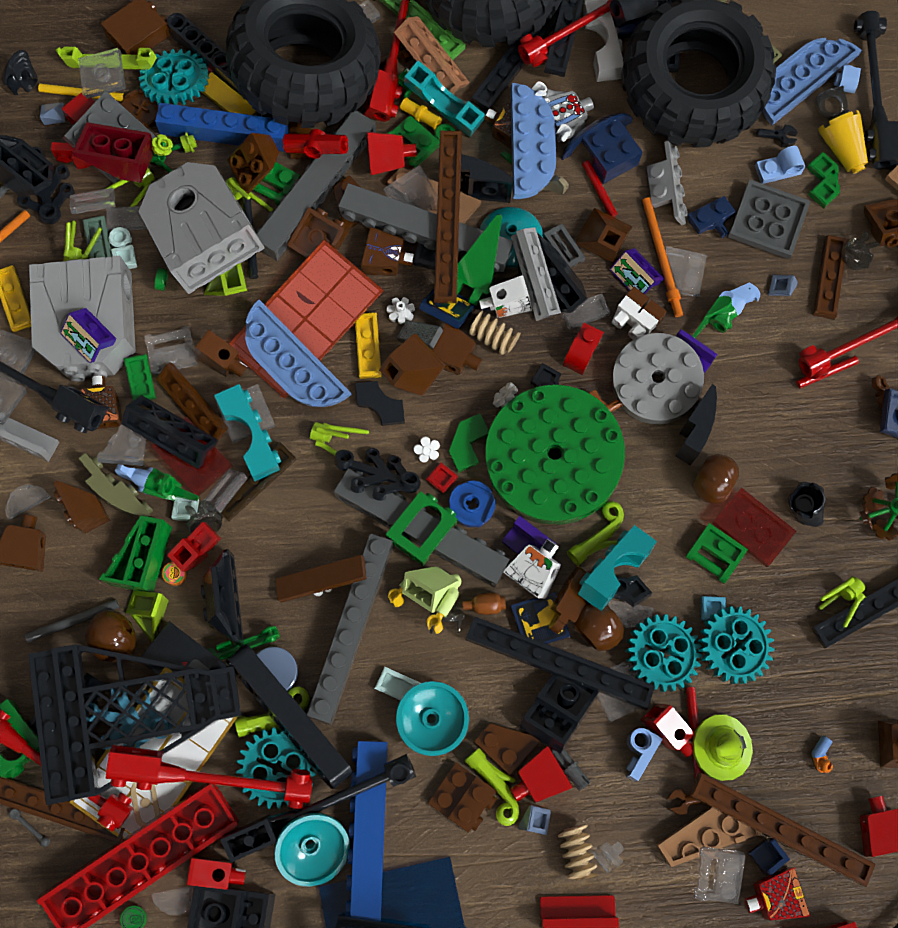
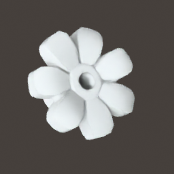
M405 297L401 301L398 298L392 299L393 305L387 306L390 321L395 322L398 319V324H404L405 318L411 321L414 318V315L411 313L415 310L414 304H408L409 300Z
M512 382L507 383L506 387L504 386L499 390L500 393H495L493 405L497 408L499 406L503 408L515 397L514 394L518 392V388Z

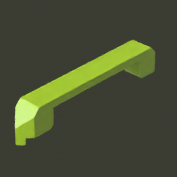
M59 47L55 50L65 64L71 68L151 69L157 58L150 48H139L137 55L82 54L76 47H63L62 49Z

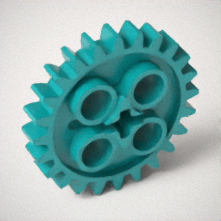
M172 49L169 54L164 50L162 56L156 53L157 58L151 69L140 70L141 76L139 80L142 92H144L146 98H150L151 102L156 101L157 105L163 102L165 104L173 103L174 105H178V102H181L185 105V100L193 102L192 97H200L199 91L205 92L204 86L208 85L207 79H209L206 64H204L202 58H198L197 54L191 55L190 50L185 54L182 49L178 53H175V50Z
M731 606L727 607L726 611L724 609L718 610V615L711 614L710 618L712 621H704V625L708 629L700 630V633L705 637L698 639V642L704 644V647L698 651L705 652L706 654L701 661H709L706 669H715L714 677L722 674L721 681L726 682L730 679L731 684H737L738 681L740 684H745L747 680L749 682L755 681V676H763L761 669H769L765 661H773L768 652L775 651L774 648L769 647V643L773 642L774 639L767 638V634L771 632V629H763L766 621L758 622L759 614L751 616V609L744 610L743 612L742 607H736L734 610ZM735 623L740 627L739 634L734 629ZM751 632V636H749L747 639L743 640L739 644L736 643V641L744 639L745 636H747V634ZM719 637L722 639L724 644L722 649L718 646L717 643ZM750 642L755 646L754 653L749 649ZM736 646V650L729 651L731 648ZM729 651L728 654H726L725 657L722 659V654ZM734 656L738 660L737 668L732 663Z
M657 614L652 616V620L649 617L644 619V624L638 623L636 625L638 630L630 632L634 639L626 641L632 645V648L625 650V652L630 653L632 656L626 659V662H633L634 664L629 670H637L638 672L635 678H644V682L655 685L654 690H657L659 687L661 693L666 692L667 687L670 692L676 691V687L682 689L684 688V683H691L690 676L698 675L693 668L701 667V664L696 659L703 657L702 654L696 653V649L702 646L694 643L698 635H690L693 628L685 629V621L677 624V617H671L669 620L667 614L662 615L661 619ZM653 632L659 635V644L654 642L652 638ZM675 640L681 644L680 652L675 649ZM645 645L652 648L653 650L646 649ZM647 655L653 658L652 666L646 662ZM673 656L681 657V658L683 659V661L681 662V660H679V659H677V658H675V657H673ZM669 663L675 666L674 674H671L668 670Z
M275 727L272 728L271 735H268L266 730H263V738L261 739L256 734L253 735L255 743L252 744L247 741L246 745L249 750L240 751L245 756L244 760H237L238 764L243 765V769L237 770L236 773L243 774L246 778H253L254 769L262 767L267 772L265 780L277 781L281 777L287 778V775L281 772L273 775L272 768L257 762L256 759L260 757L272 764H276L279 761L281 762L280 767L291 772L292 769L286 765V759L289 755H296L300 761L296 769L307 770L311 773L310 776H316V773L310 771L312 766L283 731L277 734ZM269 744L276 746L278 750L276 757L272 759L264 755V748ZM244 788L242 791L243 793L252 792L249 800L257 796L259 798L258 806L264 800L267 801L268 809L271 808L273 802H276L277 808L280 809L281 803L284 801L283 792Z

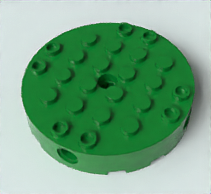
M565 385L539 386L514 397L497 414L490 427L486 441L487 470L497 495L512 511H515L525 519L540 524H570L594 514L609 500L615 491L622 475L625 461L624 438L620 426L611 411L593 395L578 388ZM551 451H557L561 454V458L553 460L548 455Z

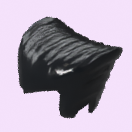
M25 50L15 52L6 63L2 72L3 84L7 85L14 95H18L17 91L20 88H23L28 93L38 81L37 74Z
M814 482L799 483L787 500L793 515L804 525L812 527L821 526L824 523L823 515L826 502L824 488Z

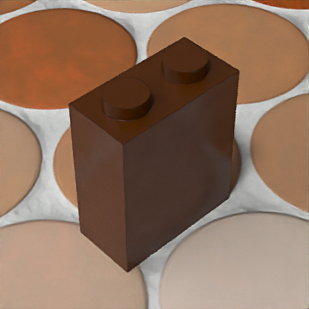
M146 0L132 1L101 23L105 36L124 55H137L139 48L152 49L170 36L167 19L157 13L151 1L147 2Z

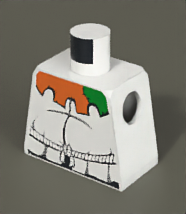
M523 275L491 286L489 288L491 297L479 300L483 313L496 310L497 317L499 318L532 311Z
M549 539L545 541L541 549L529 544L504 570V573L536 597L546 599L561 567V564L552 558L559 546Z

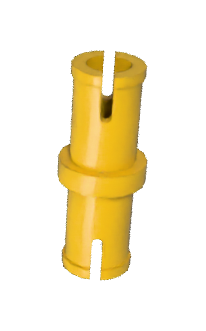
M407 97L400 105V110L415 117L416 121H422L434 130L442 122V117L428 111L426 106H420Z

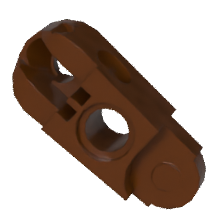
M577 566L568 576L550 608L555 612V615L550 622L549 629L556 634L564 628L568 621L575 623L587 603L584 598L578 595L582 587L579 583L587 573L580 566Z

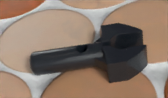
M784 125L780 131L759 128L756 134L758 137L778 139L781 142V147L787 148L793 146L797 139L788 138L786 135L796 137L798 131L791 125Z

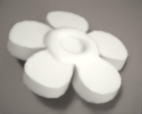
M425 436L420 439L422 445L416 444L414 446V452L420 454L419 460L421 462H427L429 457L435 460L439 456L436 450L440 447V444L437 440L430 442L429 437Z

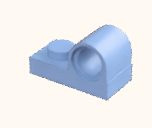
M797 146L787 147L780 151L777 157L758 161L755 164V169L762 184L801 175L805 168Z
M638 728L628 735L627 745L638 757H633L626 768L629 771L626 777L634 782L639 781L663 738L645 728ZM637 734H641L645 738L646 743L643 747L635 744L634 738Z

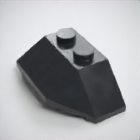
M0 135V181L19 197L35 195L52 184L53 164L23 139Z
M537 233L560 311L562 313H572L588 299L584 286L560 253ZM518 262V277H519V276H522V272H521V269H520V266H519V262Z
M226 549L223 550L203 576L204 585H201V594L206 601L203 615L205 621H208L213 628L238 646H244L235 558L232 552Z

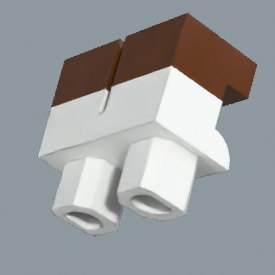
M633 286L618 305L612 324L621 329L628 323L632 327L628 335L634 340L640 336L650 334L663 321L667 311L653 300H650L648 303L649 297Z

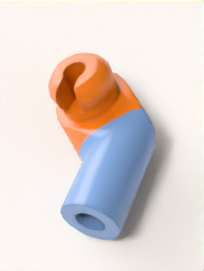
M823 735L812 750L811 755L815 768L821 773H829L833 769V764L828 760L826 752L831 746L832 741Z

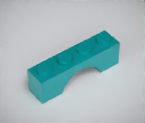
M419 60L405 75V86L468 137H471L483 122L485 114L469 101H464L448 91L437 79L435 73Z
M240 384L214 395L226 421L243 423L252 432L251 446L243 458L254 481L279 471L278 463L281 462V459L276 449L271 451L268 443L272 442L267 430H261L258 424L262 420L257 409L252 411L249 405L252 402V398L248 390H242Z
M635 525L629 531L624 530L617 540L619 543L617 545L612 544L605 553L606 558L604 560L599 558L592 568L594 571L591 574L587 572L579 583L582 587L578 595L600 611L610 602L621 585L615 576L614 568L621 565L639 568L657 543L655 539Z

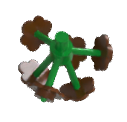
M898 473L885 478V487L887 489H895V499L892 501L884 500L882 490L870 487L868 493L863 496L865 501L862 504L863 511L859 512V519L863 521L864 525L869 524L870 528L876 532L875 534L878 538L890 541L898 536V530L892 524L895 518L898 519ZM884 505H887V508L879 510V508H882ZM887 512L891 514L887 522L878 519L872 526L870 518Z

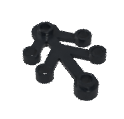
M33 147L36 151H38L41 155L45 157V154L43 153L41 148ZM64 164L58 165L55 169V174L52 176V184L35 194L42 199L43 205L31 200L29 196H18L17 202L22 209L30 208L39 213V218L45 224L50 225L58 222L61 218L60 207L66 198H71L75 194L73 186L69 183H64L61 185L60 193L52 202L51 195L61 180H65L70 176L68 167ZM62 170H66L64 174H59ZM66 189H71L67 193L64 192ZM23 200H28L25 204H22Z
M369 448L366 450L365 459L367 462L373 463L375 465L373 467L355 461L353 453L349 450L343 449L336 452L334 463L339 470L346 471L351 468L371 475L352 479L350 489L354 493H362L366 486L385 481L392 482V484L385 486L376 485L372 494L375 500L383 501L387 494L401 490L406 493H414L420 489L421 482L419 476L414 472H407L399 456H389L385 465L379 456V450ZM389 469L395 470L397 474L391 473Z

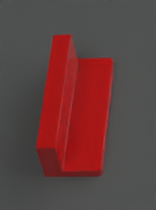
M612 895L540 897L541 928H619V918L615 914V897Z

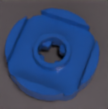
M468 481L458 485L452 491L449 507L456 513L455 517L458 519L457 522L466 527H481L491 519L496 503L491 493L492 491L487 485L479 481ZM476 499V504L479 506L472 510L469 509L466 501Z

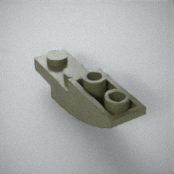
M84 453L78 458L92 474L85 482L105 502L135 519H139L140 516L152 517L150 515L153 512L152 508L146 501L139 502L136 498L139 493L131 484L126 486L122 480L117 483L110 473L104 475L100 470L104 466L95 456L90 458L87 453Z

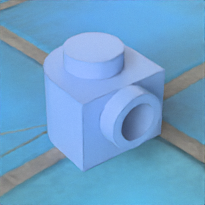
M844 65L841 73H837L834 80V86H837V91L854 94L859 82L861 68Z

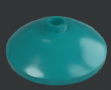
M504 207L493 211L484 219L480 226V229L484 231L497 214H501V237L512 240L511 236L517 234V231L534 227L537 233L543 237L542 227L536 217L530 212L517 207ZM513 228L516 231L510 232L509 229ZM514 246L506 265L507 268L518 267Z
M424 682L411 688L401 699L396 712L397 730L404 743L413 751L427 756L443 755L455 749L464 739L469 726L468 708L463 697L453 687L441 682ZM429 714L435 716V722L432 724L427 722Z
M322 813L301 815L290 821L280 832L274 848L276 865L280 873L288 881L296 885H321L334 878L347 862L348 849H350L349 838L342 824L329 815ZM308 840H313L310 845L305 844Z

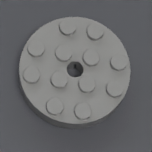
M665 333L646 334L628 343L618 355L612 373L613 392L615 398L619 399L622 403L621 408L631 417L648 424L671 423L685 416L697 402L704 384L703 366L694 349L682 339ZM662 375L663 382H654L652 376Z

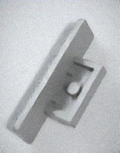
M664 141L667 160L647 166L651 203L656 208L673 202L674 217L681 225L686 224L685 216L688 213L682 199L685 196L682 184H680L682 171L677 162V159L680 157L677 146H673L669 141Z

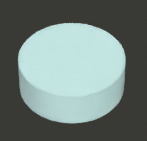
M117 227L109 233V242L113 248L128 246L132 243V237L126 228Z

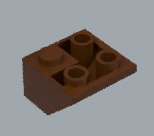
M251 133L227 159L239 186L247 194L273 169L279 151L271 135Z
M594 208L575 243L613 263L633 226Z
M415 333L387 357L379 371L394 387L423 396L446 365Z
M58 480L53 482L56 491L53 493L57 501L65 507L64 515L69 524H73L76 530L81 529L86 534L111 521L101 501L95 495Z

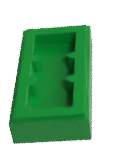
M147 354L125 358L124 362L132 400L134 401L141 395L149 400L156 399Z

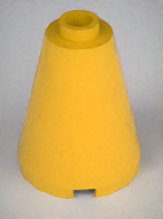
M856 110L855 114L851 111L830 120V126L826 128L824 125L818 128L820 135L847 172L852 171L855 174L865 169L864 165L868 163L859 110Z

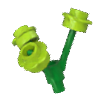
M185 132V135L180 136L181 143L173 145L166 135H157V137L152 139L154 154L150 162H155L156 165L162 167L168 173L172 172L173 170L164 164L166 156L180 148H184L186 153L191 151L194 153L197 143L193 134L188 135Z

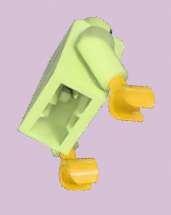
M439 567L405 572L404 580L399 584L400 588L390 590L388 598L395 607H400L404 603L402 596L404 594L431 613L437 612L436 615H431L427 618V626L430 630L435 625L434 630L438 634L443 630L441 619L448 615L458 598V587L461 585V578L458 574L450 575Z

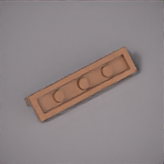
M419 16L407 18L396 29L394 33L416 61L419 60L435 73L440 83L452 94L470 83Z

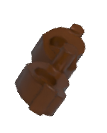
M878 375L872 378V387L877 391L875 396L878 397L877 402L883 409L884 394L889 385L884 377Z

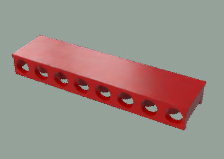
M206 783L41 893L36 901L39 905L41 904L56 928H88L238 826L239 819L218 786Z

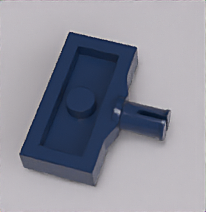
M723 196L689 213L687 220L698 235L707 230L716 229L721 238L729 235V231H727L723 224L725 221L733 218L736 211L726 197Z

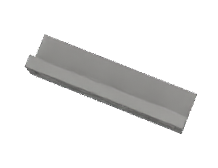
M526 228L517 231V234L512 235L511 239L536 321L561 313L536 228Z
M0 414L1 441L49 462L60 443L57 439Z

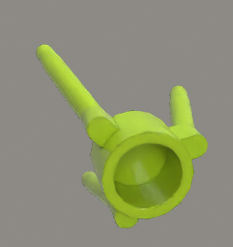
M147 168L141 183L134 182L139 188L141 186L144 188L129 208L131 210L143 198L149 185L155 179L149 168ZM120 180L103 189L101 194L112 191L129 181Z
M234 177L226 180L227 185L237 200L243 196L248 200L252 198L268 211L272 212L274 210L252 192L247 194Z
M73 220L72 223L67 222L63 262L88 259V255L96 243L102 228L99 227L84 254H81V249L73 247L76 221Z
M315 422L311 430L310 439L316 441L315 446L321 447L335 456L337 451L325 444V442L329 443L332 436L349 438L348 434L337 431L357 434H369V431Z
M850 577L844 583L820 597L821 601H826L818 607L819 610H823L840 596L848 601L855 600L843 623V627H847L860 602L865 598V595L862 593L865 590V585L857 577Z

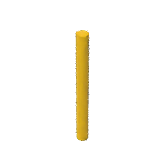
M41 83L38 86L39 92L68 96H77L82 93L86 98L91 97L94 99H98L105 92ZM108 92L115 100L123 102L124 93Z

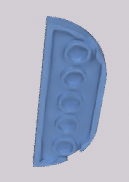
M820 38L804 45L776 68L775 84L771 91V97L762 111L767 121L774 125L838 73L844 65H848L859 56L862 50L843 39L835 41Z
M512 83L510 87L513 199H524L538 194L540 190L549 184L555 172V120L546 100L542 96H536V91L518 83Z
M260 300L253 305L246 319L245 340L249 352L293 399L312 407H327L338 404L352 395Z

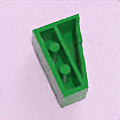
M140 516L124 540L126 543L118 555H114L112 564L106 573L101 575L99 580L114 587L154 592L172 526L163 519Z

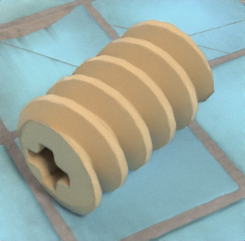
M482 310L471 325L470 335L475 336L478 333L477 340L481 341L485 338V345L488 346L493 342V350H497L500 347L499 352L501 355H504L506 352L509 353L515 346L521 333L518 332L512 336L513 328L504 331L505 323L498 327V319L495 318L490 322L491 315L487 314L483 318Z
M588 825L567 828L558 835V838L566 839V842L561 844L560 848L568 849V852L562 855V857L571 861L565 865V868L573 870L572 873L567 875V879L582 880L599 876L598 874L591 873L592 870L597 868L596 864L589 863L595 857L594 854L586 852L592 847L591 843L584 842V840L590 837V834L582 832Z

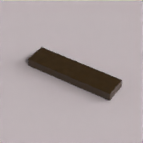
M281 442L271 450L276 449L281 459V462L278 463L279 471L257 481H254L250 471H248L213 503V506L228 521L232 520L297 460Z

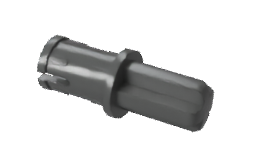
M554 749L551 750L560 767L564 770V774L573 782L578 791H581L591 783L577 765L578 761L574 762L565 749L561 754Z

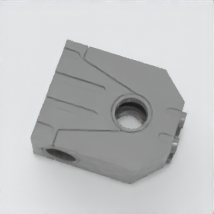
M187 162L149 185L138 211L168 269L188 294L232 269L235 265L252 257L255 253L265 249L233 192L214 165Z
M121 256L29 265L32 347L71 381L80 382L84 381L85 378L93 376H104L106 379L107 376L115 375L124 365V359L136 352L132 273ZM87 308L117 338L113 346L101 349L95 362L89 363L61 335V330L68 314Z

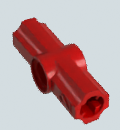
M312 129L309 134L289 133L283 137V149L286 153H305L308 157L314 159L320 158L322 154H346L349 148L346 135L326 134L319 129Z

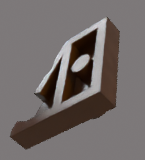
M491 723L474 741L509 776L540 742V740L532 735Z

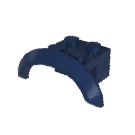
M614 113L593 122L578 132L567 143L561 159L564 160L571 156L575 148L582 142L594 158L592 166L603 184L638 166L643 152L625 128V126L632 123L633 118L626 113Z

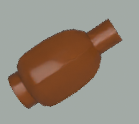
M496 592L478 594L472 600L463 601V610H473L479 615L499 614L501 610H506L505 595L500 596Z

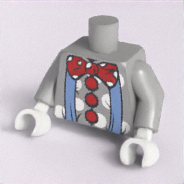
M537 82L532 87L536 91L535 95L542 96L553 112L555 138L558 142L572 139L585 128L588 116L587 111L594 108L590 97L579 100L574 91L551 90L542 82Z

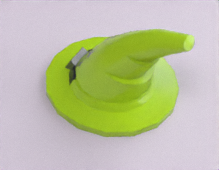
M712 715L703 720L695 730L692 741L693 756L699 768L707 776L718 781L734 780L743 775L750 765L753 750L752 741L747 729L737 719L728 715Z

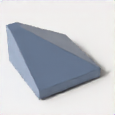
M63 102L41 106L40 118L44 125L65 123V115L61 109L64 107Z
M773 275L768 293L769 296H791L798 283L795 276Z
M529 805L519 823L518 829L547 835L551 810Z

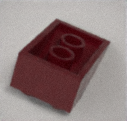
M87 122L72 154L118 179L141 183L154 152L152 150L151 133Z

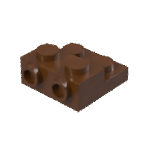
M898 199L865 205L864 214L872 225L871 234L880 247L887 245L889 248L898 244Z
M308 207L287 246L310 258L324 242H327L335 250H339L349 231L345 229V223L337 218L334 221L328 219V213L319 207L316 210Z
M456 762L428 804L469 833L471 829L476 831L483 821V818L480 817L485 808L490 810L496 802L497 797L494 796L496 790Z

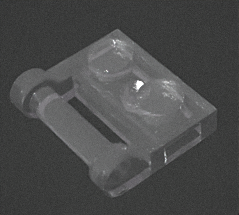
M184 326L181 330L167 333L144 335L153 374L161 373L168 363H173L177 369L197 365L189 326ZM185 339V343L155 349L154 344Z
M701 847L699 856L702 858L698 886L694 889L693 897L700 901L711 900L739 904L745 862L744 852ZM711 859H717L713 890L707 889Z

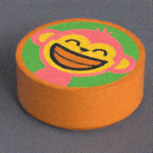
M169 562L162 570V577L169 585L178 586L186 580L187 571L182 572L174 562Z

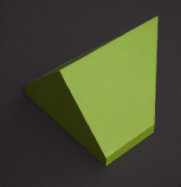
M241 263L208 282L204 295L227 296L247 291Z
M133 590L126 613L130 614L149 640L153 642L158 635L169 600L160 593Z

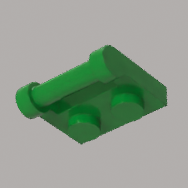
M411 115L393 131L388 132V134L402 135L403 140L407 144L416 143L417 156L405 157L413 168L418 167L439 148L440 141Z
M275 162L273 169L261 181L282 192L277 193L260 183L253 190L272 199L279 206L282 197L285 194H289L295 180L301 178V175Z
M709 523L685 558L690 561L694 560L725 584L748 549ZM700 548H703L728 565L727 568L723 570L698 553Z

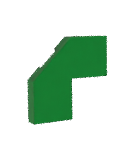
M821 152L807 166V169L821 180L808 195L824 209L839 195L840 184L838 183V164L824 152Z
M481 414L461 421L449 449V455L458 473L479 464L471 443L488 436L489 430Z

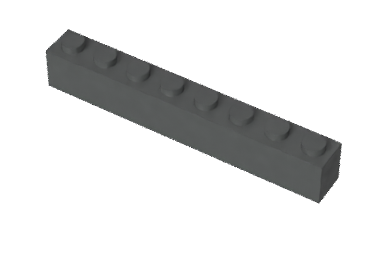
M358 111L352 112L343 119L342 126L332 134L347 136L349 147L347 153L322 154L320 158L307 165L303 176L295 180L292 190L288 195L285 194L282 197L278 208L270 212L264 226L256 230V234L265 247L262 252L276 261L280 259L289 247L287 244L308 207L314 210L320 207L333 190V187L337 185L367 146V132H376V124L373 120Z
M348 183L339 204L340 215L344 219L352 222L354 220L359 221L368 228L376 227L388 234L401 236L410 243L418 242L424 244L430 250H436L437 214ZM459 222L458 257L463 258L483 233V230ZM499 236L494 272L500 271L504 273L513 250L512 240Z
M348 469L334 491L335 498L384 526L391 528L410 505L406 501V497L395 492L394 494H387L383 501L375 500L372 496L373 489L376 485H383L382 483L366 486L362 493H354L350 489L352 479L367 476L360 471L355 470L353 472ZM425 508L419 511L401 534L420 546L423 545L441 521V516L435 514L433 517L426 513L427 510ZM458 526L452 527L433 553L495 588L509 564L510 559L506 558L507 554L499 549L492 550L486 546L487 543L480 538L475 537L472 539L466 535L467 532Z
M373 534L369 536L363 553L367 579L352 584L307 714L310 719L331 726L333 724L393 549L392 540Z

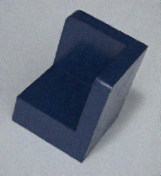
M766 838L748 853L762 873L768 875L773 874L790 860L774 838Z

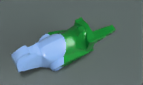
M749 282L734 290L722 292L692 337L696 339L708 323L721 333L731 329V321L742 312L745 304L753 300H759L760 291Z
M118 464L115 469L118 476L134 482L138 486L139 492L175 501L176 497L192 501H198L199 496L182 489V484L176 481L170 474L163 473L155 468L149 467L145 470Z

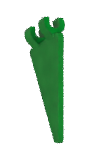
M497 214L458 263L457 295L460 293L463 284L474 288L469 303L475 306L481 300L483 293H490L489 288L492 286L502 223L501 214Z

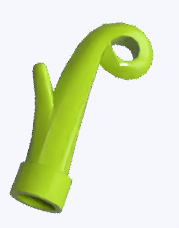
M609 501L605 503L602 509L604 517L611 521V523L567 551L569 558L577 566L587 560V557L593 553L610 547L612 544H618L616 540L607 541L619 529L624 519L623 508L617 502ZM610 508L615 510L616 516L609 513Z
M302 687L290 689L288 693L292 698L295 694H301L302 701L298 705L304 711L309 703L308 692ZM268 713L251 717L242 716L235 720L239 738L263 730L272 731L274 727L276 731H282Z
M478 748L464 761L471 769L474 768L506 802L497 808L496 818L502 825L510 826L518 819L519 806L505 781L515 783L516 780L492 765L486 759V755L482 750ZM504 809H510L509 818L503 815Z

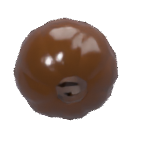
M708 455L693 485L696 495L707 503L718 504L728 499L739 477V467L727 455Z
M587 602L577 621L573 622L575 629L597 651H608L617 646L623 638V623L608 605L600 611Z
M105 610L97 613L88 622L85 631L88 647L130 655L136 646V634L131 622L120 612L114 610ZM94 654L101 661L117 662V659L114 657Z

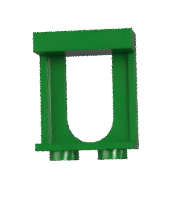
M420 491L386 533V539L392 540L394 546L424 567L429 560V556L450 529L457 525L458 519L455 517L456 513L449 507L445 506L443 508L437 504L438 500L430 493L425 495ZM428 506L441 516V521L423 545L418 548L401 534L419 511Z
M6 699L0 704V709L11 717L8 722L27 741L29 746L40 753L38 736L18 711L20 708L16 702ZM0 753V777H17L24 771L23 766L32 760L22 754L17 760L9 761Z

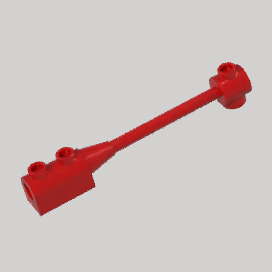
M401 0L394 32L405 21L410 0ZM395 33L389 57L385 62L383 71L379 70L377 82L371 94L367 96L363 113L364 116L381 122L389 121L391 117L395 118L398 105L394 104L395 98L399 99L402 92V87L398 86L397 56L401 41Z
M608 0L606 4L545 39L538 35L532 37L531 34L524 36L520 40L521 45L518 46L521 59L525 64H531L533 68L541 65L548 59L546 56L548 46L609 12L612 0Z
M898 317L828 352L822 348L817 349L815 345L807 347L799 353L800 358L798 362L802 373L808 378L815 376L817 380L826 376L829 373L827 369L831 366L830 360L897 329Z
M0 709V743L15 752L24 754L41 766L40 753L28 745L27 741L8 722L11 717ZM121 792L118 796L111 794L108 799L101 794L87 797L90 801L101 807L97 814L99 818L96 821L112 832L115 828L119 829L133 810V807L130 805L133 800Z
M112 745L109 752L106 779H111L110 785L114 787H125L127 781L136 782V788L140 790H151L152 784L184 782V780L283 792L284 801H288V806L294 809H301L303 803H309L311 797V773L303 769H292L290 775H287L286 782L189 771L185 768L162 762L163 751Z

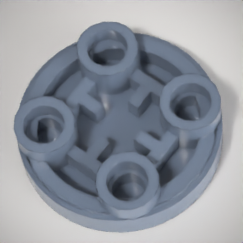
M269 647L258 652L256 655L286 691H290L298 675L297 663L293 656L285 649L279 647Z

